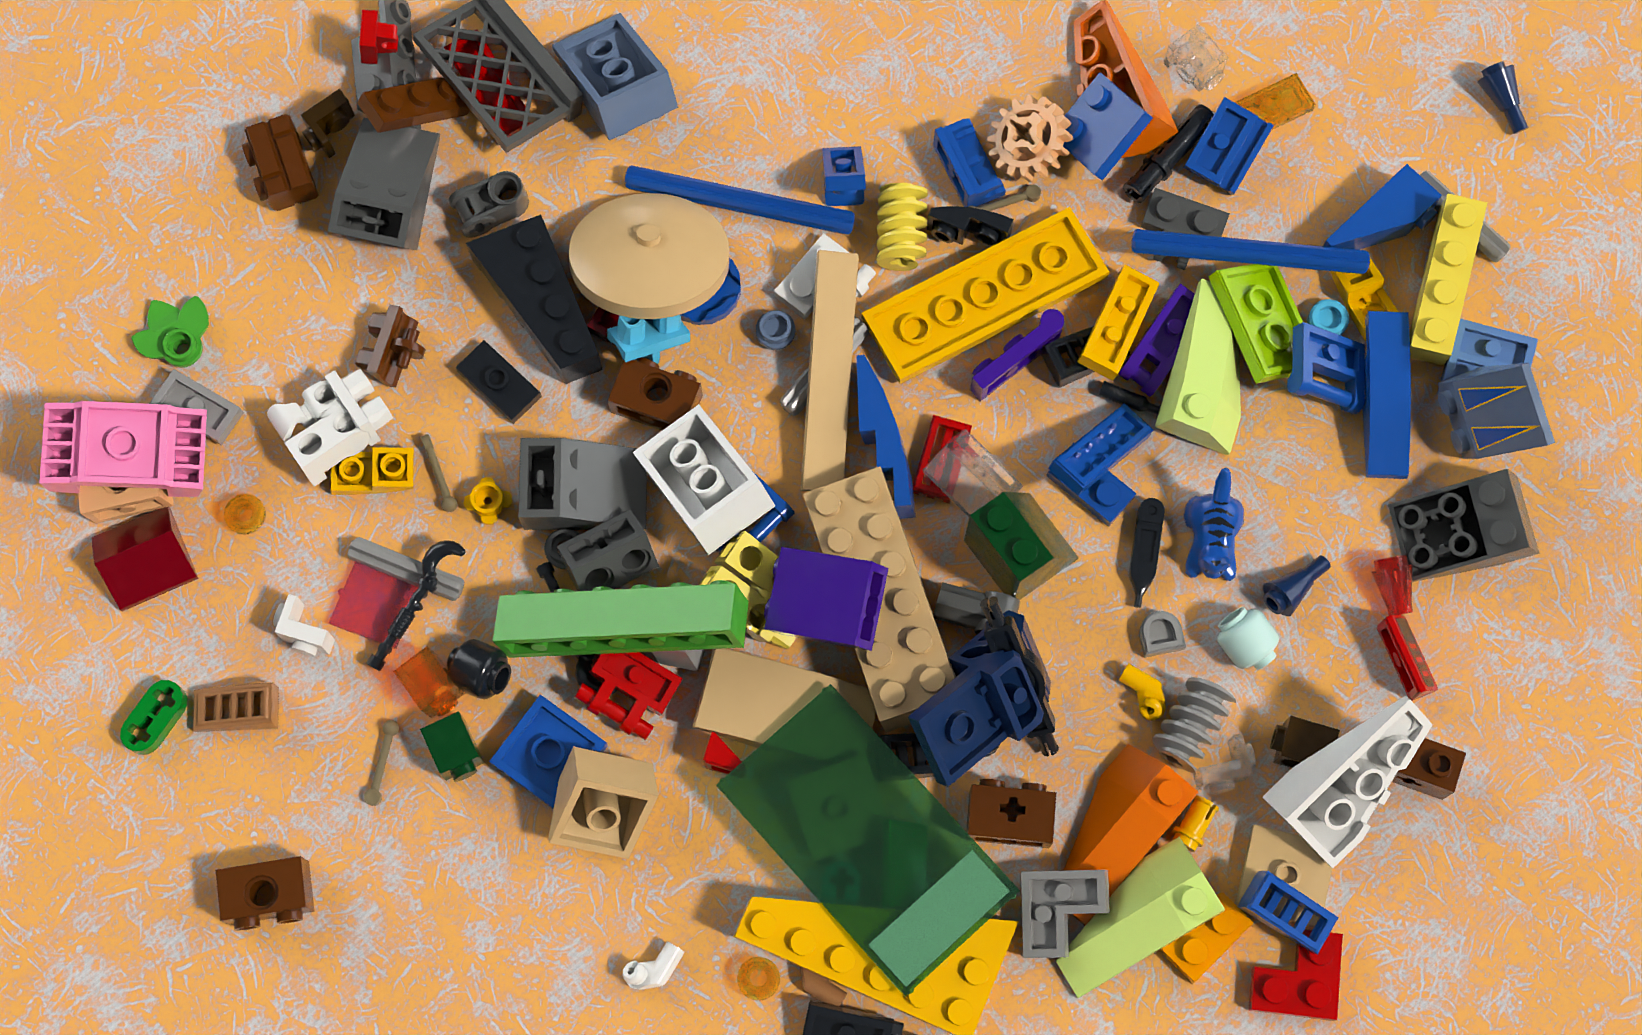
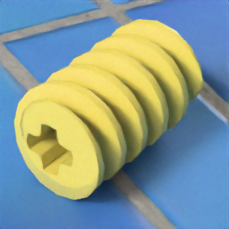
M910 183L885 184L880 187L879 191L881 193L878 196L880 208L877 211V216L880 223L877 226V232L880 237L877 240V249L880 252L876 256L877 264L888 270H913L919 266L915 259L924 258L927 255L926 248L917 245L927 241L926 233L918 231L927 226V219L918 216L927 211V204L917 200L925 199L928 196V191L924 187Z

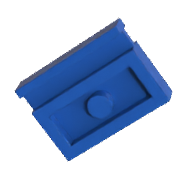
M1224 97L1183 168L1211 184L1219 186L1226 190L1227 193L1234 195L1274 125L1258 118L1259 116Z

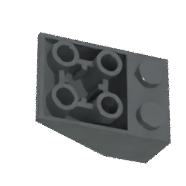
M363 118L335 191L328 232L417 251L441 134L411 127L378 133L368 118Z
M520 438L518 518L523 529L558 530L569 528L573 530H590L630 509L642 528L646 529L647 472L633 454L638 448L567 438Z
M1509 469L1500 470L1388 504L1410 583L1497 566L1539 554L1518 476Z

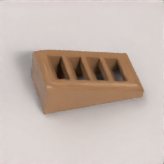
M254 683L194 690L193 731L278 729L279 687L274 683ZM254 697H261L259 716H254ZM229 698V719H222V699ZM238 698H245V717L238 718ZM206 699H214L213 720L205 721Z

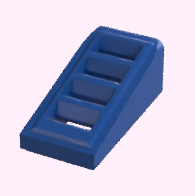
M1258 871L1238 904V908L1314 954L1319 953L1339 918L1269 871ZM1268 888L1272 889L1265 904L1261 907L1259 904ZM1284 896L1288 900L1277 917L1273 915V912ZM1299 905L1304 909L1292 927L1288 923ZM1314 914L1319 919L1309 937L1302 933Z

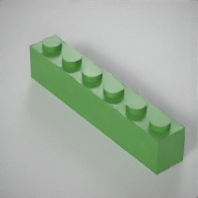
M716 580L711 582L710 585H691L689 583L677 582L671 584L670 587H652L638 584L632 586L631 589H612L599 586L593 588L592 591L576 592L565 588L556 589L554 593H535L522 590L516 592L515 595H499L492 641L508 658L744 648L749 601L736 583L725 580Z

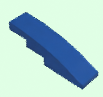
M1368 311L1365 317L1367 355L1365 357L1366 398L1362 408L1366 478L1407 479L1409 476L1411 423L1409 312Z
M856 355L860 435L865 445L876 444L877 467L881 466L886 481H894V503L899 518H916L912 477L900 431L885 392L865 355Z

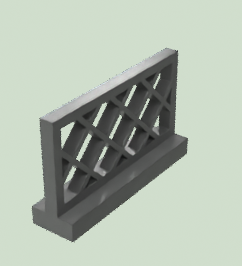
M472 0L413 34L415 44L506 153L560 120L566 118L570 122L581 115L583 93L505 0ZM475 13L484 24L483 31L461 29V21ZM436 35L453 37L451 51L434 48L428 40ZM458 38L480 42L478 55L456 52ZM485 43L502 45L507 51L506 60L483 56ZM454 61L476 65L474 79L457 76L452 70ZM481 66L504 70L502 83L479 80ZM508 72L525 73L530 79L529 88L506 84ZM477 89L500 93L497 107L480 104L476 99ZM504 94L526 97L525 112L502 108ZM532 99L549 101L555 110L547 115L530 113ZM500 117L523 121L522 130L507 137L499 127Z

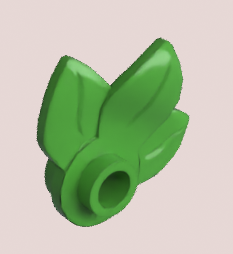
M198 296L189 299L181 310L162 301H151L148 311L149 329L138 332L131 337L136 349L140 354L149 359H166L169 364L175 367L183 368L193 365L198 361L203 351V344L200 338L209 326L207 308ZM180 345H189L187 352L177 354V349Z

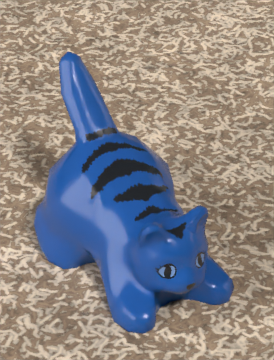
M1228 468L1221 469L1215 481L1213 494L1209 493L1200 497L1194 496L1186 504L1184 520L1186 526L1193 529L1194 533L1193 543L1185 563L1186 574L1190 578L1197 577L1201 571L1206 577L1212 579L1222 576L1224 580L1231 581L1236 577L1235 536L1244 524V508L1239 500L1230 496L1231 472Z

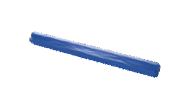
M631 165L628 167L625 175V186L629 189L673 195L695 203L842 234H851L855 222V213L852 211Z
M1142 229L1134 230L1131 240L1132 251L1142 254L1357 274L1366 273L1370 264L1369 252L1357 249Z

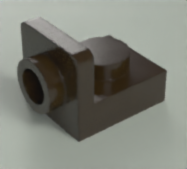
M340 88L301 114L307 128L302 131V134L315 151L322 148L329 158L336 153L326 135L331 132H339L355 116L349 100Z

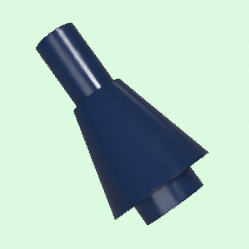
M1501 61L1482 70L1483 78L1478 80L1477 83L1499 110L1504 112L1513 134L1529 128L1519 107L1520 99L1514 65L1505 66L1504 61Z
M1320 555L1305 568L1298 569L1263 585V600L1266 606L1275 614L1291 616L1314 584V581L1330 569V562L1327 558Z

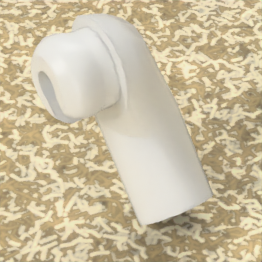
M667 941L656 960L640 963L631 961L627 963L623 969V978L631 988L637 990L661 987L668 981L685 952Z

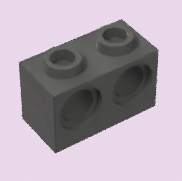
M631 509L557 546L568 574L578 591H592L593 588L599 586L616 589L659 567L647 534Z

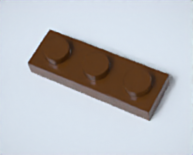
M444 77L363 92L357 101V104L378 133L465 116L470 112L468 106Z

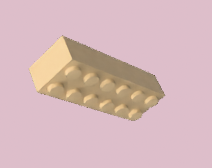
M881 466L803 493L824 554L872 561L889 568L872 651L855 648L880 723L885 732H889L911 724L908 716L955 678L888 484Z

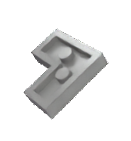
M175 369L172 370L149 403L207 410L206 437L221 446L244 413L239 406Z
M1108 870L1021 871L1023 958L1069 957L1068 914L1110 913Z

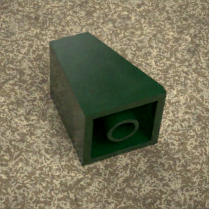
M1002 492L969 516L964 538L965 543L1001 591L1019 600L1079 558L1030 493Z

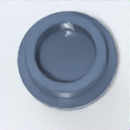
M773 310L766 312L757 321V339L768 349H783L790 345L795 337V323L783 311Z

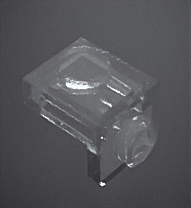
M1242 733L1233 735L1228 740L1232 761L1200 767L1193 774L1197 791L1209 788L1210 794L1231 791L1235 789V782L1245 781L1253 774L1251 768L1256 767L1254 750L1250 743L1244 742Z

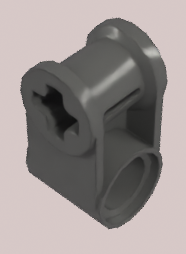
M509 171L499 172L474 185L460 188L448 199L450 206L456 209L463 223L461 230L465 237H477L502 223L517 218L525 213L529 205L528 194L518 175ZM508 190L517 191L516 195L509 200L500 199L501 195ZM470 208L474 209V215L471 214Z

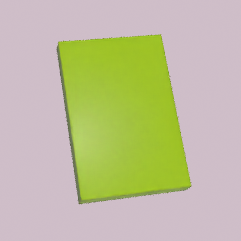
M1250 264L1216 270L1209 276L1210 282L1255 383L1258 384L1289 377L1292 373L1293 327L1303 321L1278 266Z

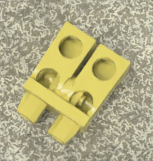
M741 531L726 543L714 561L719 566H711L699 585H710L711 582L716 580L736 583L749 601L745 632L758 642H770L780 648L788 649L796 637L781 635L764 629L766 622L764 609L767 601L771 598L774 584L773 566L778 556L748 532Z

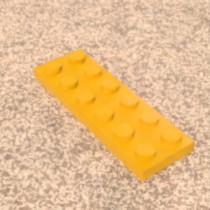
M1068 207L862 312L861 318L867 325L871 336L898 383L902 384L1108 278L1109 270L1072 209Z

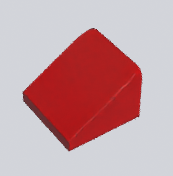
M712 731L703 758L706 769L740 779L745 778L747 773L745 764Z

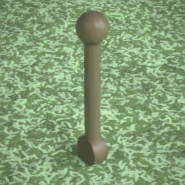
M1033 184L1029 185L1025 192L979 207L973 205L968 207L992 211L1026 199L1030 202H1036L1040 198L1041 189Z
M429 434L421 436V440L443 497L442 508L446 512H453L457 508V500L450 495Z
M394 720L386 721L383 725L385 736L372 786L364 794L365 802L371 806L378 805L382 800L379 788L392 738L399 731V725Z

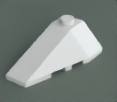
M1404 696L1294 766L1263 798L1333 869L1364 839L1371 827L1367 824L1369 818L1379 803L1383 805L1386 803L1391 794L1387 790L1399 770L1407 768L1433 724L1411 699Z

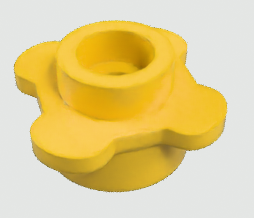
M490 477L482 478L479 484L472 489L471 494L466 495L464 498L465 508L481 516V521L485 525L496 523L498 520L497 515L504 508L510 507L513 502L511 493L502 491L495 484L494 479ZM486 498L492 499L490 504L484 503Z

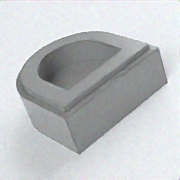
M1156 611L1149 614L1142 622L1139 637L1144 658L1185 650L1186 643L1179 620L1173 614L1166 611Z

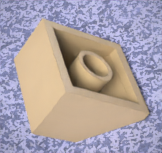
M573 746L558 781L548 837L549 843L629 859L659 796L653 763Z

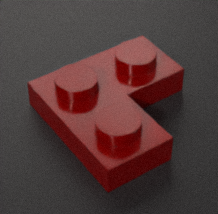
M1305 929L1302 934L1309 937L1312 930ZM1330 932L1318 954H1314L1296 943L1294 971L1252 967L1249 1011L1336 1021L1338 1018L1343 934Z

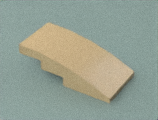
M723 648L713 649L692 727L709 733L714 731L719 736L765 751L775 750L809 762L818 761L830 765L861 753L866 754L876 709L869 688L800 667Z

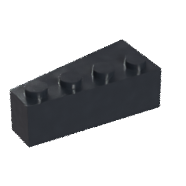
M541 214L466 243L473 262L483 272L494 290L504 300L515 318L525 328L536 346L565 384L603 370L599 354Z

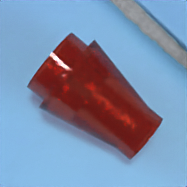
M1407 555L1373 561L1375 571H1372V575L1387 607L1388 616L1413 613V564L1408 565Z

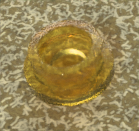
M240 494L233 497L224 509V520L227 526L238 534L246 535L257 531L263 525L266 518V510L263 503L251 494ZM243 510H252V516L249 520L240 521L239 516Z
M750 958L742 964L738 971V986L741 992L749 999L756 1001L768 999L775 994L779 987V970L767 958ZM757 970H761L767 975V981L762 986H754L750 981L752 973Z

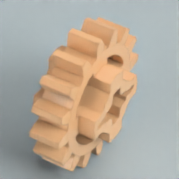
M1027 95L1023 105L1017 99L1012 100L1013 109L1010 112L1003 108L999 110L1003 117L1002 121L991 122V126L997 132L995 135L987 137V141L994 146L988 152L989 156L997 161L995 165L997 168L1007 173L1014 180L1018 181L1022 176L1028 182H1032L1036 172L1043 178L1048 177L1047 167L1051 165L1059 169L1060 164L1057 161V157L1059 155L1068 156L1069 151L1063 147V144L1073 140V136L1065 130L1071 125V122L1063 115L1064 111L1056 103L1053 104L1044 96L1037 101L1032 95ZM1026 132L1031 135L1030 138L1035 142L1034 145L1028 141L1029 139L1025 136Z

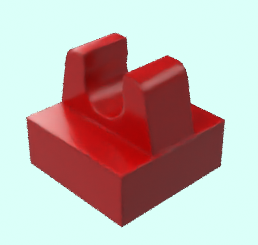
M362 10L359 47L361 63L377 64L378 53L398 52V26L379 22L378 11Z

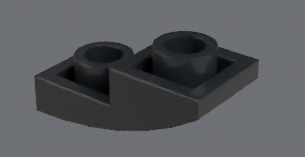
M972 207L931 208L928 214L927 230L931 231L935 238L946 243L954 241L963 245L968 232H970L980 242L987 245H995L1010 237L1014 219L995 212Z

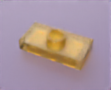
M1297 73L1234 102L1259 116L1258 118L1273 124L1272 130L1313 111L1316 105Z

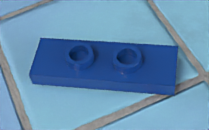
M1124 403L1055 458L1048 469L1079 496L1147 440L1154 430Z

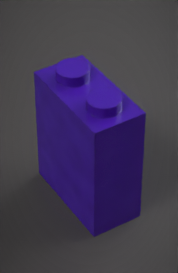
M781 547L780 555L773 566L774 584L771 598L767 601L764 609V618L766 620L764 629L781 635L872 651L889 568L867 560Z

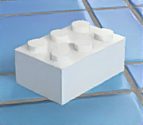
M699 404L633 452L649 477L708 555L775 507L760 480Z

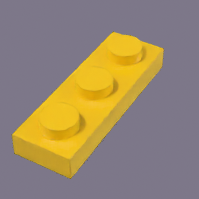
M1124 264L1118 273L1077 362L1113 381L1123 365L1159 286V282Z

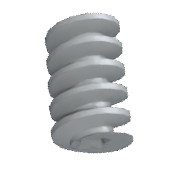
M1191 677L1187 679L1185 684L1188 691L1180 692L1177 697L1180 706H1172L1169 710L1172 720H1163L1161 724L1164 734H1155L1152 742L1163 758L1187 772L1195 773L1197 768L1189 761V758L1203 759L1205 757V754L1197 747L1198 743L1212 745L1213 739L1205 732L1206 729L1220 731L1221 725L1213 717L1215 714L1228 717L1230 712L1222 705V702L1225 700L1236 703V699L1226 689L1214 682Z

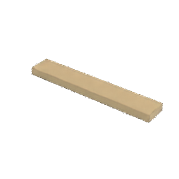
M819 250L817 252L800 491H812L844 479L859 254Z

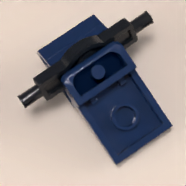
M995 596L990 597V602L987 597L980 603L987 619L985 628L948 658L956 678L908 716L937 783L946 787L954 783L1007 737L1020 741L1026 735L1028 738L1036 737L1044 756H1049V750L1051 755L1056 754L1059 750V746L1052 734L1055 732V717L1048 703L1051 680L1024 615L1010 610L1002 613L998 599Z

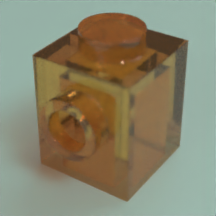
M428 646L393 671L419 709L430 718L449 713L457 706V699L465 694L449 675V670L440 657Z

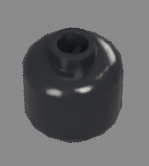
M471 639L464 642L460 647L453 649L447 659L449 680L452 686L476 698L485 700L495 694H500L510 680L511 666L508 664L505 652L482 641Z

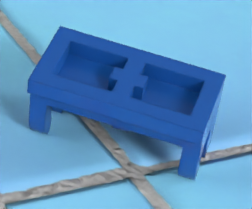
M970 118L935 129L933 146L963 206L973 205L978 207L1004 196L1006 190L979 142Z

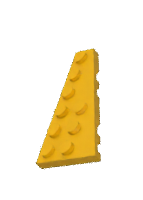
M752 896L748 901L733 937L952 1035H973L1019 921L979 919L907 987L899 981L868 946L905 912L903 910Z

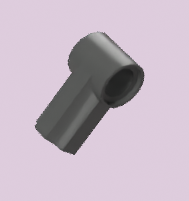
M942 582L933 615L935 619L974 629V632L979 634L985 628V622L987 621L980 606L983 599L988 597L990 602L991 596L997 597L1002 613H1005L1007 610L1018 613L1020 600L997 591L980 593Z

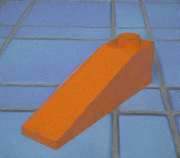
M1101 0L1073 21L1075 62L1080 65V84L1077 85V97L1079 98L1099 72L1109 78L1153 117L1121 158L1145 155L1178 133V130L1166 102L1110 4L1106 0Z
M1127 744L1100 776L1064 870H1108L1110 897L1199 792L1167 764ZM1096 913L1071 915L1085 926Z

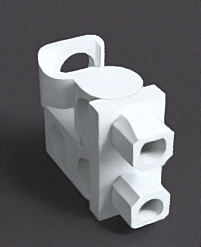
M361 368L342 379L334 370L325 376L326 380L315 383L303 391L304 404L302 406H299L297 403L274 404L267 412V417L314 487L327 478L324 472L345 458L360 453L368 444L372 446L379 442L381 439L376 430L393 419L392 414L380 396L375 397L361 407L358 405V401L375 391ZM297 423L302 424L305 430L293 437L292 432Z

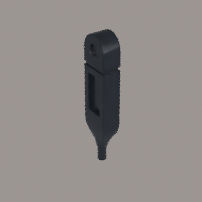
M1155 498L1145 499L1140 504L1137 512L1129 567V578L1135 592L1134 607L1141 608L1142 597L1151 585L1157 570L1165 510L1162 502Z

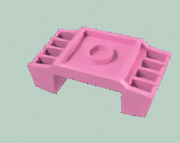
M96 401L45 403L39 484L50 492L80 493V486L159 488L167 489L169 497H198L203 490L207 410L179 408L164 404Z

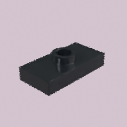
M485 340L456 366L457 372L513 424L542 397L541 392Z

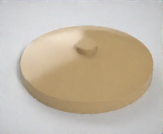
M659 193L627 195L598 206L580 221L571 236L569 244L570 271L580 292L592 303L606 311L636 319L673 317L701 306L720 289L729 269V242L720 222L709 211L692 201Z

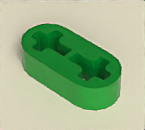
M161 680L154 683L123 723L120 732L122 743L129 750L139 755H147L154 752L185 712L188 704L186 692L178 684L170 680ZM174 691L171 697L176 701L171 708L165 705L155 716L162 705L158 700L159 695L162 693L169 695ZM153 719L146 730L151 735L147 742L139 740L134 744L137 740V737L133 734L134 730L137 727L145 729Z

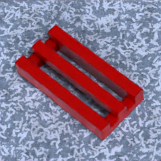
M933 415L913 482V494H925L927 498L942 499V502L950 504L972 425ZM939 426L944 427L946 431L930 485L923 484ZM955 430L962 433L944 490L938 488Z

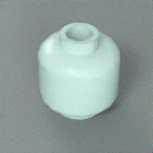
M1240 607L1219 623L1218 628L1221 631L1218 634L1217 642L1238 668L1244 669L1254 666L1259 670L1275 659L1276 653L1273 650L1278 645L1280 636L1258 609L1246 610L1245 607Z

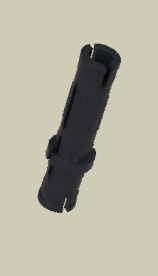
M1198 104L1177 127L1178 133L1166 140L1154 153H1149L1143 159V165L1123 185V189L1127 190L1125 192L1126 195L1133 201L1142 203L1157 184L1161 181H1166L1172 175V169L1176 163L1184 157L1202 136L1214 113L1206 106Z

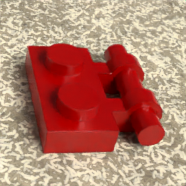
M640 652L599 654L588 673L601 680V685L595 691L582 683L574 697L588 705L586 710L596 716L601 713L618 723V729L630 735L632 732L646 740L654 726L641 719L644 711L647 708L659 716L663 714L683 678ZM614 689L634 700L629 710L609 699Z

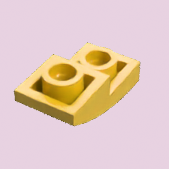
M372 447V452H360L345 458L331 468V495L376 494L413 489L414 448Z

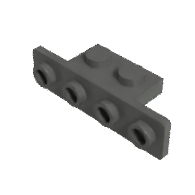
M378 0L380 22L398 26V52L378 53L377 64L361 63L360 36L351 40L357 101L363 92L418 82L414 63L415 48L412 42L411 11L406 0ZM357 104V110L364 113ZM421 125L411 126V128L421 130Z

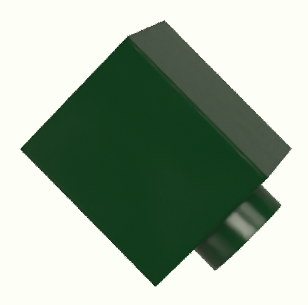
M459 711L420 729L436 767L446 781L453 778L454 782L469 778L477 772L476 767L484 763L467 723Z

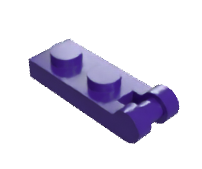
M1181 283L1175 288L1118 373L1126 381L1132 379L1142 386L1140 391L1149 397L1158 389L1174 365L1195 293ZM1144 358L1156 365L1152 373L1140 366Z
M1055 309L1044 311L1037 328L1025 337L1022 334H1018L1004 346L1003 350L1005 352L994 361L991 358H987L973 370L972 374L974 376L972 377L970 391L980 402L1039 357L1044 345L1060 338L1064 325L1062 313Z

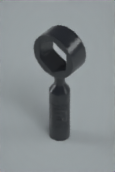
M1104 381L1098 396L1122 405L1125 403L1129 408L1139 412L1145 410L1156 414L1157 421L1160 411L1159 406L1150 403L1145 396ZM1161 430L1162 432H1164V433L1167 434V435L1176 436V435H1173V434H1171V433H1168V432H1166V431Z

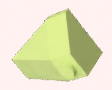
M1202 278L1197 285L1155 428L1229 455L1241 418L1239 345L1211 282Z
M1179 836L1147 855L1137 864L1109 897L1110 913H1096L1070 943L1069 957H1059L1056 962L1077 998H1080L1224 912L1225 908Z

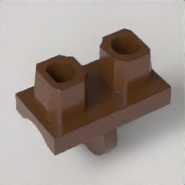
M389 305L387 313H372L368 329L369 333L378 339L374 349L363 347L359 350L355 365L361 368L363 372L374 376L385 386L396 388L402 369L408 368L410 359L420 360L424 357L426 349L416 343L420 333L416 330L419 322L403 312V308L396 305Z

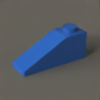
M1406 164L1327 238L1323 246L1360 250L1404 237L1416 226L1422 230L1438 214L1434 207L1442 195Z

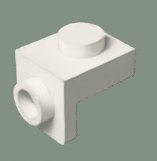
M289 594L285 604L280 603L273 619V626L276 627L275 633L283 641L292 643L291 649L312 657L316 656L317 651L330 655L335 639L327 630L300 623L299 620L304 609V603L297 596Z

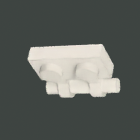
M824 233L774 290V297L804 320L813 311L817 252L819 250L849 253ZM867 264L860 268L857 275L856 297L859 298L869 289L868 283L876 275V272Z

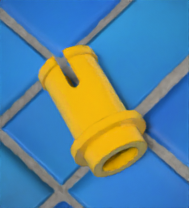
M1196 795L1180 826L1173 828L1172 831L1175 835L1172 840L1180 836L1188 851L1195 852L1197 847L1203 846L1204 841L1201 839L1215 813L1218 812L1219 807L1208 799Z

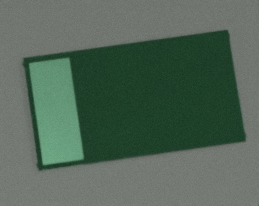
M831 684L828 687H824L820 694L726 777L721 778L716 785L904 997L912 994L916 986L1007 902L1015 899L1020 891Z

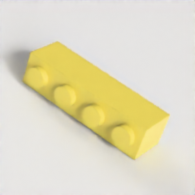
M1448 193L1440 205L1409 332L1410 358L1444 366L1452 355L1488 202Z

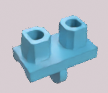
M619 315L618 326L607 329V339L610 343H614L617 346L625 362L643 357L658 364L661 351L690 342V331L681 321L680 315L661 319H636Z

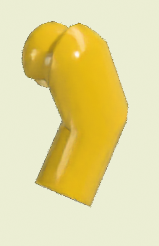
M1128 663L1118 681L1136 691L1140 714L1144 719L1154 721L1161 718L1166 710L1161 682Z

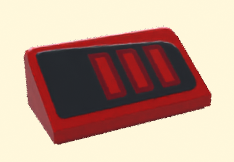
M1389 615L1377 625V630L1408 698L1413 701L1437 691V684L1405 616Z

